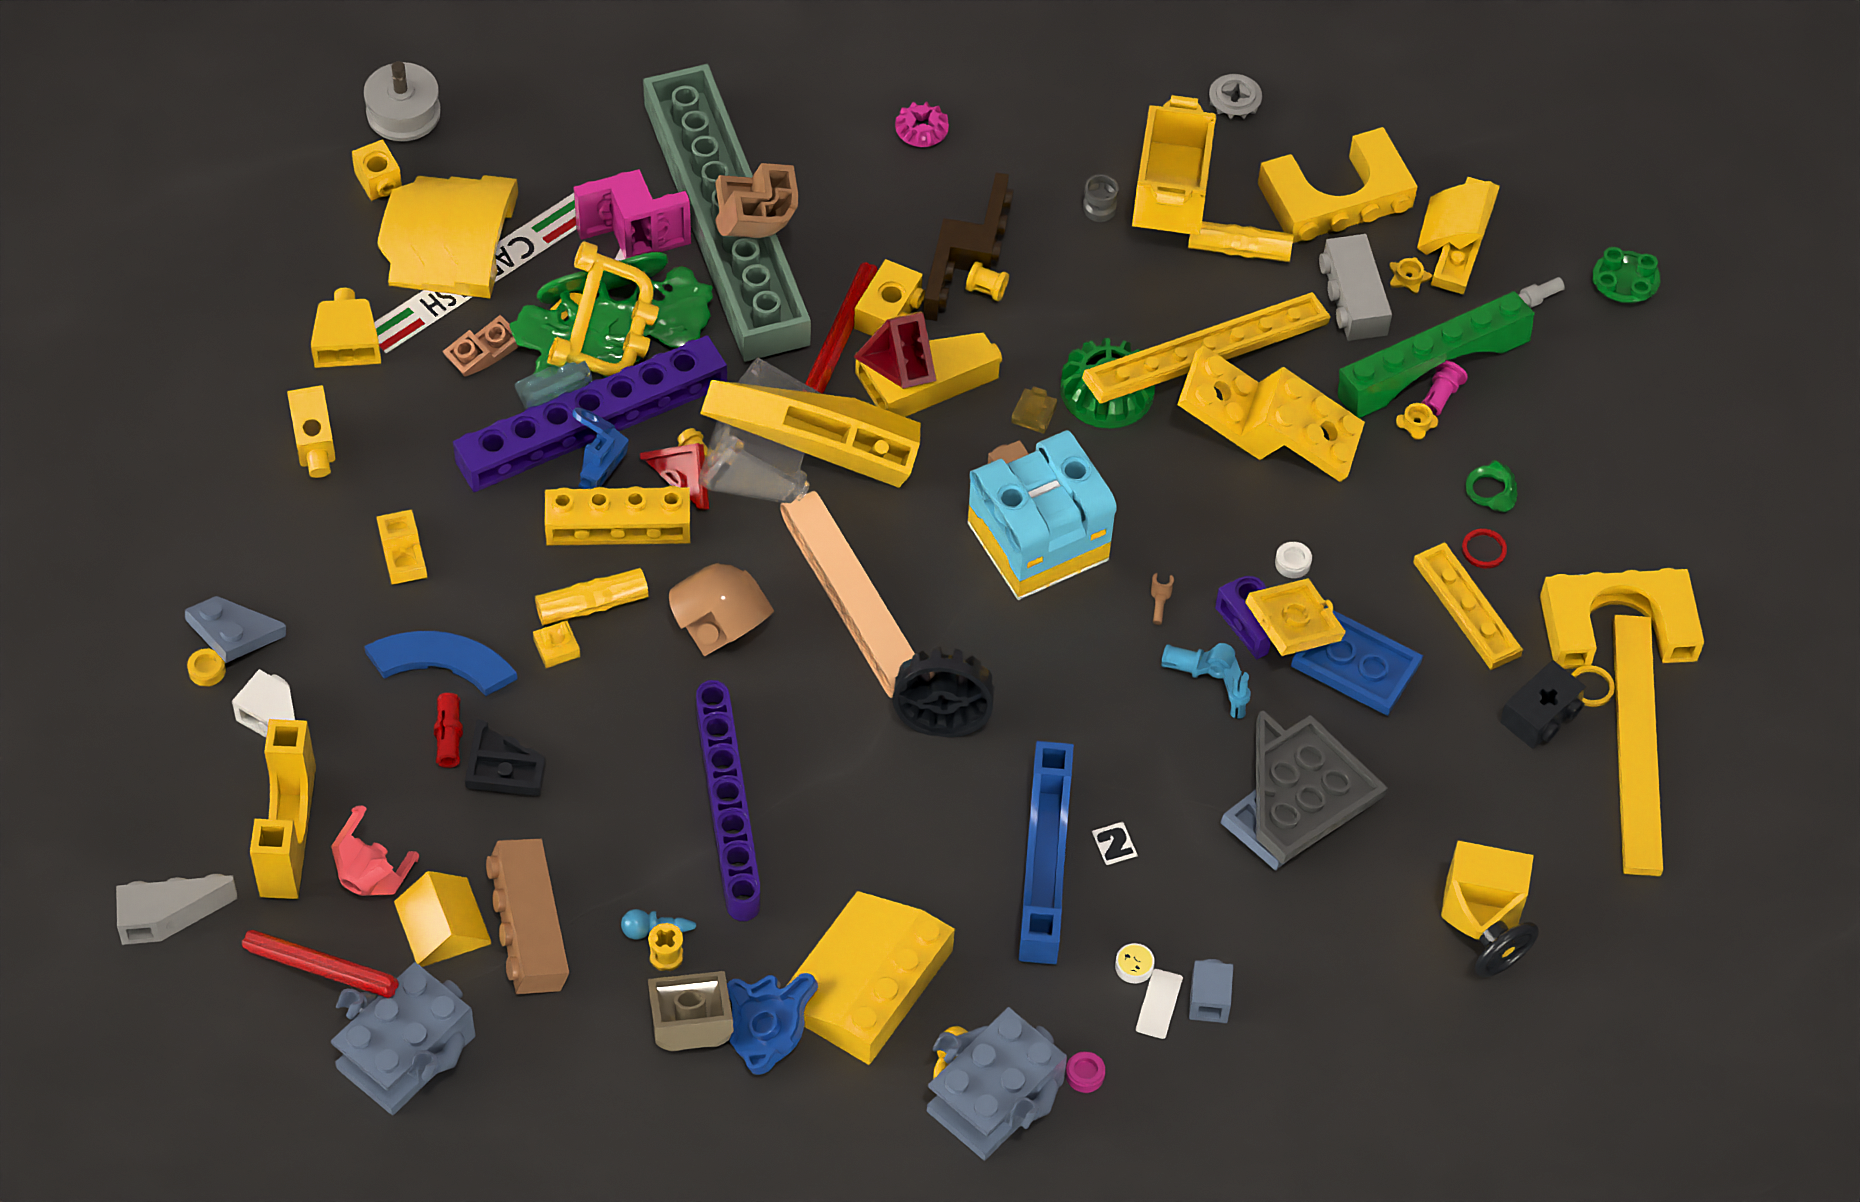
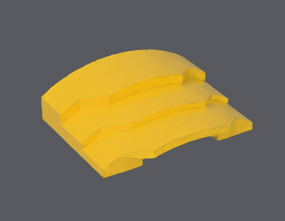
M418 175L413 183L393 189L387 203L377 242L378 248L391 263L388 279L389 286L490 299L498 272L495 254L505 218H512L519 193L517 179L483 175L481 180L453 176L449 179Z

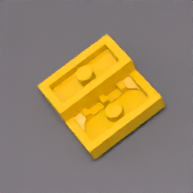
M1491 181L1467 183L1448 188L1431 196L1417 248L1428 255L1449 242L1460 250L1481 238L1495 184Z

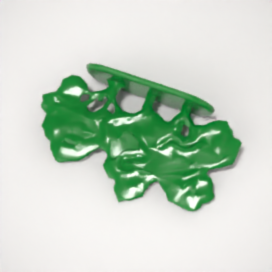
M650 252L619 261L637 267L651 278L666 267L668 257L667 254L662 252ZM684 266L674 267L667 273L666 279L663 282L651 280L653 290L655 288L665 295V299L662 301L652 299L651 304L658 306L659 311L652 326L645 325L643 336L651 335L669 347L678 348L690 340L700 338L701 329L707 325L708 319L711 316L707 303L713 298L712 285L698 282L692 270ZM586 271L554 279L538 291L536 296L541 303L555 305L560 299L562 300L556 310H545L535 305H525L518 314L517 321L511 322L509 325L517 345L541 351L542 354L536 361L534 376L541 381H545L546 385L551 388L559 389L578 381L581 373L585 370L567 362L560 368L549 364L547 360L550 348L556 337L570 341L579 305L570 298L569 293L583 294L588 276ZM603 271L597 292L599 296L594 303L581 353L615 364L621 361L624 353L623 344L631 327L632 311L640 290L636 284L637 288L634 294L622 301H615L610 298L607 290L635 282ZM670 284L672 291L665 290L663 285ZM567 310L569 319L564 321L561 318V313ZM637 356L636 362H639L641 357Z

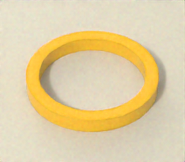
M1586 665L1577 668L1571 674L1575 678L1581 673L1593 672L1601 675L1609 685V692L1604 698L1599 700L1583 698L1582 702L1585 703V706L1598 707L1606 704L1612 698L1615 689L1611 675L1597 666Z

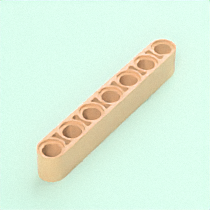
M811 491L782 503L780 510L788 530L883 689L890 698H893L895 677L898 676L899 667L903 662L912 659V656L915 655L914 651L818 493Z

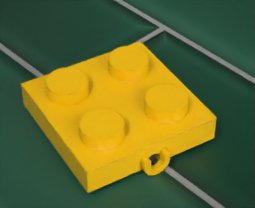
M1309 578L1250 592L1245 601L1281 656L1339 642L1346 632L1332 613V602L1329 599L1323 600Z

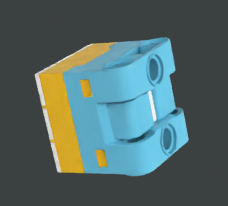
M1063 431L1038 442L1035 452L1006 464L1004 460L998 459L970 471L968 524L1017 600L1109 560L1114 515L1117 510L1116 502L1109 487L1070 431Z

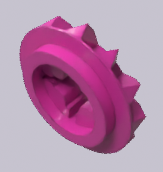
M927 101L924 105H917L912 102L909 108L902 107L899 116L896 117V132L904 142L917 147L932 146L941 142L946 137L949 129L948 116L941 112L940 106L931 107ZM928 119V125L922 123L916 126V120L922 122Z

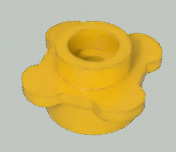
M1413 403L1405 409L1404 415L1397 416L1396 424L1398 427L1405 428L1411 433L1412 438L1419 440L1425 437L1426 432L1430 428L1437 427L1438 418L1433 415L1427 405Z

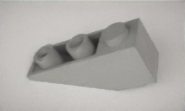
M211 874L205 878L196 879L175 877L164 882L147 883L144 881H134L128 885L116 886L117 929L122 945L162 941L238 899L233 875Z

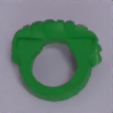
M1493 460L1489 465L1474 469L1466 479V492L1469 498L1478 505L1490 507L1498 512L1510 511L1517 501L1516 497L1518 496L1517 482L1514 480V474L1508 466L1503 465L1497 460ZM1491 477L1499 482H1503L1505 489L1494 497L1484 498L1474 492L1473 486L1477 480Z

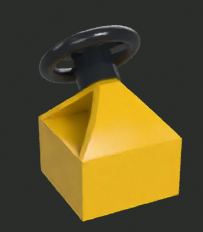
M1458 841L1447 876L1441 917L1466 935L1480 940L1485 949L1476 961L1475 971L1481 977L1494 976L1522 958L1534 945L1539 935V929L1534 923L1526 922L1518 925L1528 896L1534 855Z

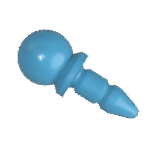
M633 909L623 916L621 928L628 938L639 940L649 935L655 926L662 923L674 924L682 933L695 929L696 923L684 918L660 917L657 919L656 911H652L648 915L643 910Z

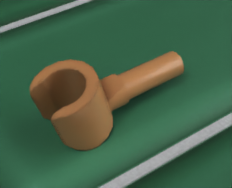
M1155 573L1151 585V595L1155 598L1153 623L1161 625L1164 604L1172 595L1174 577L1170 575L1168 584H1160L1157 582L1158 573Z

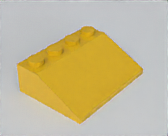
M857 891L789 981V983L802 973H809L818 982L817 991L809 999L804 1010V1027L870 1065L952 953L955 929L921 909Z

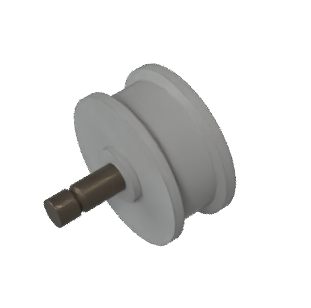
M396 61L376 70L368 78L364 86V99L367 105L366 114L370 127L380 136L394 141L415 140L432 131L441 115L438 99L439 90L435 77L422 66Z

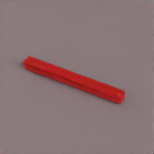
M867 262L860 264L803 387L804 392L824 393L853 330L855 307L877 273L878 268L876 265Z
M256 930L247 931L245 938L242 940V947L250 953L386 998L394 996L395 989L399 987L398 980L390 974Z

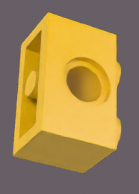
M885 259L855 307L854 329L873 336L887 319L908 315L912 312L913 308L918 309L925 297V290L922 289L923 274Z

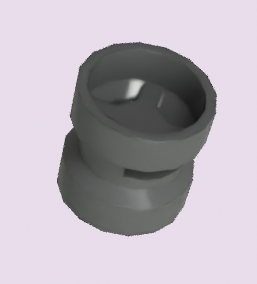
M1099 174L1087 180L1084 190L1085 198L1083 200V212L1086 217L1096 222H1105L1115 215L1119 192L1118 183L1115 179L1108 175Z

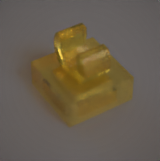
M1033 386L1032 391L1025 388L1012 414L1011 423L1044 434L1057 408V399L1046 396L1047 391Z

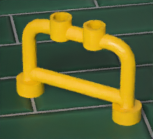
M583 241L577 251L574 267L588 272L570 341L556 337L550 348L547 362L560 368L567 362L604 376H611L627 366H633L637 356L645 357L650 345V338L643 336L646 324L649 326L654 324L659 307L651 304L653 285L645 272L637 267L598 254L597 245ZM603 271L632 280L638 285L640 290L638 300L632 311L631 327L623 344L624 353L622 359L615 364L581 353Z

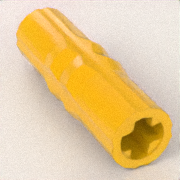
M1202 221L1200 235L1190 234L1188 248L1218 252L1229 256L1239 255L1245 258L1290 262L1294 234L1263 230L1253 226L1242 227L1237 224Z
M638 568L536 595L535 604L541 624L544 626L578 616H588L598 611H606L612 607L645 599L649 596L645 576L642 569Z

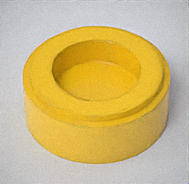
M210 648L194 652L187 662L190 679L200 686L215 685L223 679L226 673L224 660Z

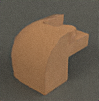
M761 163L752 178L719 175L715 182L719 205V214L715 221L718 231L723 236L749 238L772 236L786 226L798 207V190L793 165Z
M719 562L709 565L679 582L669 593L670 606L681 629L687 628L704 656L741 637L774 612L759 585L746 570L742 571L732 565L719 564Z

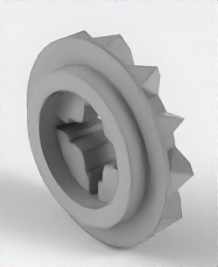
M1228 74L1216 79L1209 91L1210 106L1216 107L1218 114H1228L1230 119L1234 115H1239L1245 119L1248 113L1255 114L1262 102V91L1259 85L1251 78L1240 74ZM1235 91H1238V102H1232L1233 94H1235Z

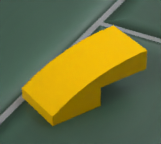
M412 509L376 516L391 584L427 578L426 566Z

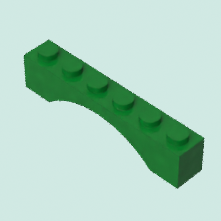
M1515 291L1341 368L1339 372L1338 398L1356 417L1366 416L1386 407L1410 383L1446 360L1475 352L1503 354L1531 341L1534 312Z

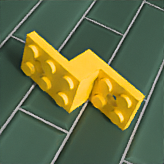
M1206 346L1196 350L1177 404L1259 460L1285 445L1339 482L1348 477L1365 423L1285 367L1257 382ZM1214 387L1220 390L1223 396V400H1220L1217 397V393ZM1322 428L1327 431L1329 440L1324 437Z

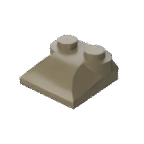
M725 971L648 979L654 1037L659 1047L668 1051L717 1047L730 1039L734 1028Z

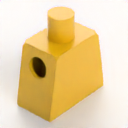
M339 288L334 292V301H322L318 304L311 340L314 368L381 364L379 340L369 301L366 299H355V292L350 288Z
M323 385L287 391L300 466H308L311 477L320 478L327 476L331 472L329 463L335 461L336 457Z

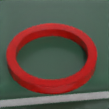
M1476 529L1465 536L1462 543V553L1470 564L1488 569L1496 567L1503 562L1507 553V545L1503 537L1497 532L1490 529ZM1475 536H1490L1498 541L1502 554L1491 562L1479 561L1470 555L1467 543Z

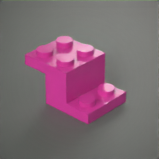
M640 169L622 172L612 177L589 181L574 187L576 228L581 240L614 231L625 259L650 252H663L691 244L690 200L686 191L652 199Z

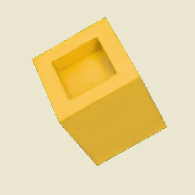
M383 139L352 151L354 172L371 201L389 196L393 189L402 186L400 167Z

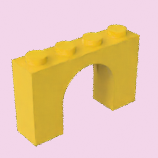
M1383 127L1352 137L1349 159L1363 181L1364 187L1350 195L1333 196L1313 188L1304 177L1292 154L1261 163L1258 186L1283 231L1294 234L1293 243L1302 240L1308 241L1322 234L1342 231L1349 226L1363 222H1372L1379 217L1393 213H1402L1413 208L1418 186Z
M1663 568L1658 571L1639 572L1638 570H1628L1623 573L1604 574L1602 572H1592L1587 575L1569 576L1567 574H1557L1552 577H1545L1540 600L1552 659L1564 669L1579 668L1592 664L1597 647L1590 614L1596 609L1607 605L1628 606L1641 612L1645 617H1651V624L1655 631L1662 663L1698 661L1704 644V638L1688 569L1675 570L1673 568Z
M269 719L264 750L270 779L269 818L254 819L250 856L260 897L298 899L316 764L307 721Z

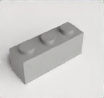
M1360 234L1326 239L1324 253L1319 256V264L1322 274H1327L1328 295L1331 301L1336 302V319L1339 328H1344L1348 341L1387 336L1392 313L1367 235Z

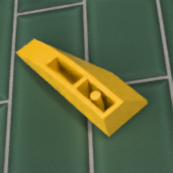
M711 380L700 414L898 488L910 476L920 445L921 423L856 398Z

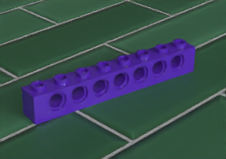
M708 335L697 340H690L676 349L656 354L651 359L635 366H627L616 374L604 379H596L587 386L572 392H565L556 399L544 404L531 406L524 412L508 419H500L484 429L464 434L460 439L453 441L455 462L473 493L584 447L587 444H591L595 440L597 432L573 417L572 412L575 408L579 407L588 411L593 410L591 412L613 424L617 431H622L705 396L711 380L727 382V364Z

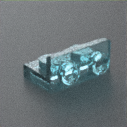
M586 361L576 364V362H566L561 368L555 365L550 366L516 382L514 386L525 409H528L531 406H539L556 399L565 392H572L587 386L592 382V375Z

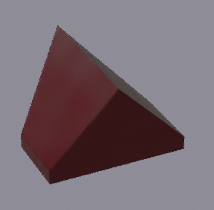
M922 311L887 319L854 355L855 359L903 389L937 381Z

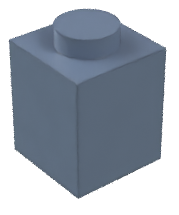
M1216 959L1195 960L1191 979L1189 1019L1227 1023L1231 1007L1233 964H1225Z

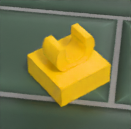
M568 621L533 631V640L546 668L580 657V648Z

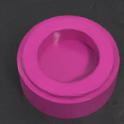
M1084 1051L1074 1054L1069 1059L1066 1067V1080L1074 1090L1089 1093L1097 1090L1102 1085L1105 1077V1064L1098 1055Z

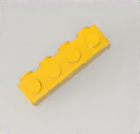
M634 486L618 489H607L605 487L570 489L563 487L545 490L546 546L691 543L690 487L642 488Z

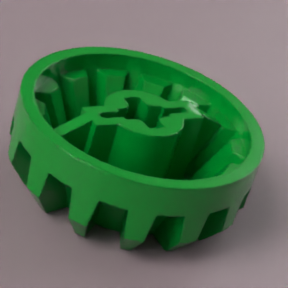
M1103 338L1099 346H1096L1093 340L1083 343L1082 350H1073L1068 356V362L1063 365L1060 387L1062 400L1070 413L1088 425L1108 429L1125 427L1141 419L1153 403L1156 385L1100 404L1082 379V376L1087 369L1142 350L1136 349L1132 352L1131 343L1124 340L1120 347L1111 345L1110 338ZM1105 357L1098 360L1095 365H1087L1092 358Z

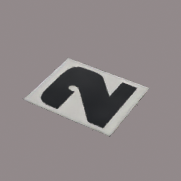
M1123 822L1092 831L1106 865L1138 856Z

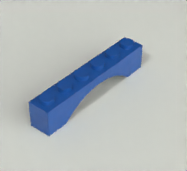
M1036 741L1019 961L1057 964L1074 744Z

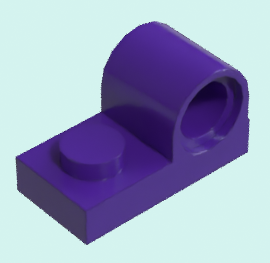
M1244 576L1218 588L1215 608L1255 659L1258 660L1269 654L1271 640L1244 599H1247L1250 592L1266 589V586L1257 577Z

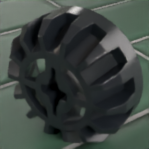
M936 647L932 650L930 657L924 651L913 655L912 659L903 662L899 667L898 676L895 677L893 692L894 709L905 724L929 736L952 738L973 733L980 729L992 714L995 686L992 684V674L987 668L981 666V661L973 655L964 660L963 652L956 648L953 655L942 654L941 647Z

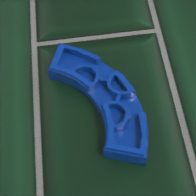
M439 631L405 632L376 640L364 646L366 655L384 679L408 670L427 669L430 666L442 667L452 670L453 674L459 675L474 684L485 697L517 680L516 671L499 654L487 646L461 635Z

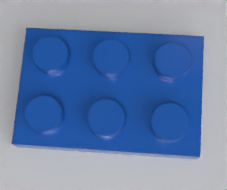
M1333 610L1332 613L1346 631L1342 640L1296 652L1292 659L1291 667L1388 716L1421 665L1423 655Z

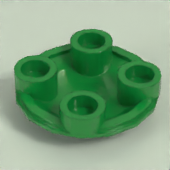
M1618 247L1607 248L1604 251L1603 257L1597 261L1593 268V282L1602 294L1615 301L1636 303L1647 300L1656 293L1661 283L1660 272L1657 268L1658 260L1651 254L1622 251Z

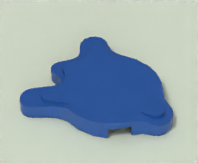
M802 973L782 989H780L781 984L779 980L773 975H768L752 985L747 984L741 979H733L727 983L729 999L732 1003L734 1028L729 1041L737 1053L746 1061V1065L752 1073L760 1075L768 1072L776 1062L788 1055L797 1046L805 1026L804 1010L806 1004L818 988V982L813 975Z

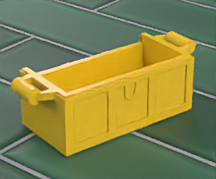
M1171 95V99L1163 107L1149 106L1132 226L1200 235L1216 114L1203 112L1198 103V98Z

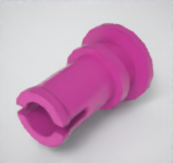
M1447 360L1435 367L1436 373L1432 378L1433 385L1425 399L1421 402L1427 405L1435 416L1441 414L1451 393H1456L1459 385L1465 384L1468 379L1467 373L1463 368Z

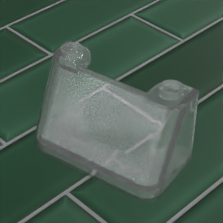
M758 357L737 382L740 384L821 394ZM718 420L698 479V484L710 491L791 504L795 499L800 501L805 496L810 482L806 480L807 472L801 469L805 455L804 452Z

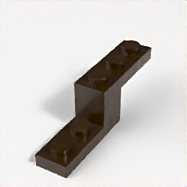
M997 172L995 174L984 225L943 218L924 298V319L937 321L940 308L946 309L949 288H945L946 281H953L955 269L970 271L973 264L978 261L982 263L984 268L991 270L993 261L999 262L1002 242L997 240L999 235L1005 236L1008 215L1003 214L1005 209H1011L1014 189L1008 188L1009 174Z

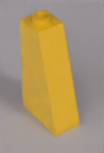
M984 332L929 340L937 381L903 389L857 359L855 374L877 407L906 417L998 379L999 367L1002 362L1001 352L995 343H990Z

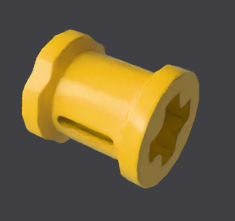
M976 261L969 272L966 290L970 292L977 290L992 296V299L999 302L1005 293L1009 274L1006 272L998 273L984 268L981 262Z
M662 923L655 926L650 931L648 937L650 962L653 967L660 971H673L683 961L682 932L677 926L670 923Z

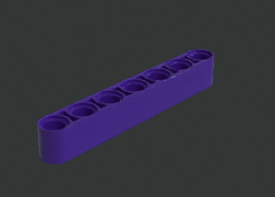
M708 680L699 685L696 690V711L726 909L733 919L749 921L755 918L760 911V881L730 694L724 683L718 680ZM717 702V703H719V704H717V705H708L707 703ZM716 733H720V734H723L724 736L714 737V736H712V735H713V734H716ZM727 765L729 768L719 769L717 766ZM725 797L734 798V800L732 801H724L721 799ZM731 829H736V830H739L740 832H739V833H735V834H730V833H727L726 831H727V830H731ZM734 862L745 863V865L735 867L731 864ZM739 895H748L751 898L746 900H740L736 897Z

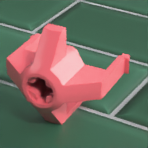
M363 805L355 806L351 809L352 815L331 846L338 878L346 889L357 895H393L400 887L413 864L418 862L419 854L416 851H409L397 871L394 872L392 870L393 866L387 862L386 854L388 851L384 846L375 842L370 846L361 839L352 836L367 810Z

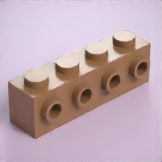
M542 839L497 841L492 855L487 857L486 871L488 878L493 879L495 886L493 907L495 912H500L502 923L499 928L501 945L507 947V977L509 980H513L516 994L560 992L569 975V969Z

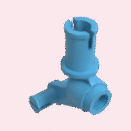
M1219 643L1207 652H1204L1202 649L1195 652L1174 647L1170 644L1166 645L1162 656V667L1192 673L1194 678H1198L1199 675L1206 673L1215 678H1224L1228 699L1231 702L1230 715L1235 718L1238 711L1237 719L1245 717L1246 704L1250 701L1251 691L1248 688L1249 675L1244 672L1242 676V671L1235 657V651L1230 645Z

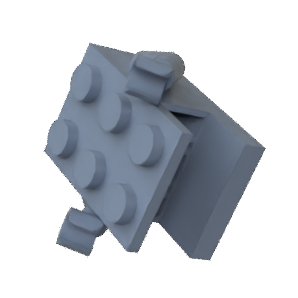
M416 962L397 978L399 987L395 989L394 996L386 998L368 991L360 993L357 990L347 988L341 991L335 1006L338 1009L340 1007L349 1008L346 1017L352 1020L331 1040V1044L343 1053L335 1062L336 1068L392 1116L437 1073L454 1068L462 1049L475 1037L472 1009L461 1000L463 994L459 987L448 979L440 983Z
M1010 1007L989 1026H982L957 1036L949 1032H943L939 1035L932 1050L934 1052L941 1050L947 1053L944 1061L949 1065L929 1083V1088L937 1096L927 1104V1112L985 1161L1020 1126L1027 1129L1033 1120L1050 1113L1058 1088L1064 1082L1067 1055L1053 1044L1054 1039L1044 1027L1037 1026L1033 1028Z

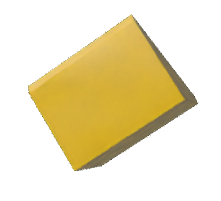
M427 871L394 901L414 959L421 967L491 945V939L467 877Z

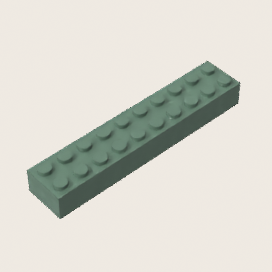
M708 64L643 79L646 111L678 193L686 191L690 200L691 227L743 361L746 362L810 346L811 320L776 233L763 238L723 236L717 229L715 221L719 214L715 186L719 175L752 178L753 175Z

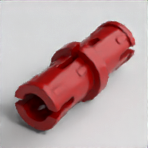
M442 693L437 697V722L434 724L433 734L437 738L436 763L444 768H452L460 763L459 743L460 738L463 736V725L460 722L461 698H458V695L454 693Z

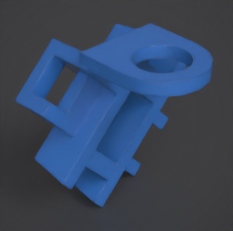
M577 407L572 412L573 417L597 432L595 440L591 445L587 444L585 447L582 472L580 473L581 482L578 485L582 489H593L601 487L625 457L629 439L614 428L615 426L591 411Z

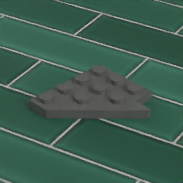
M1263 710L1259 713L1256 721V839L1284 864L1384 798L1388 788L1311 715L1285 731Z

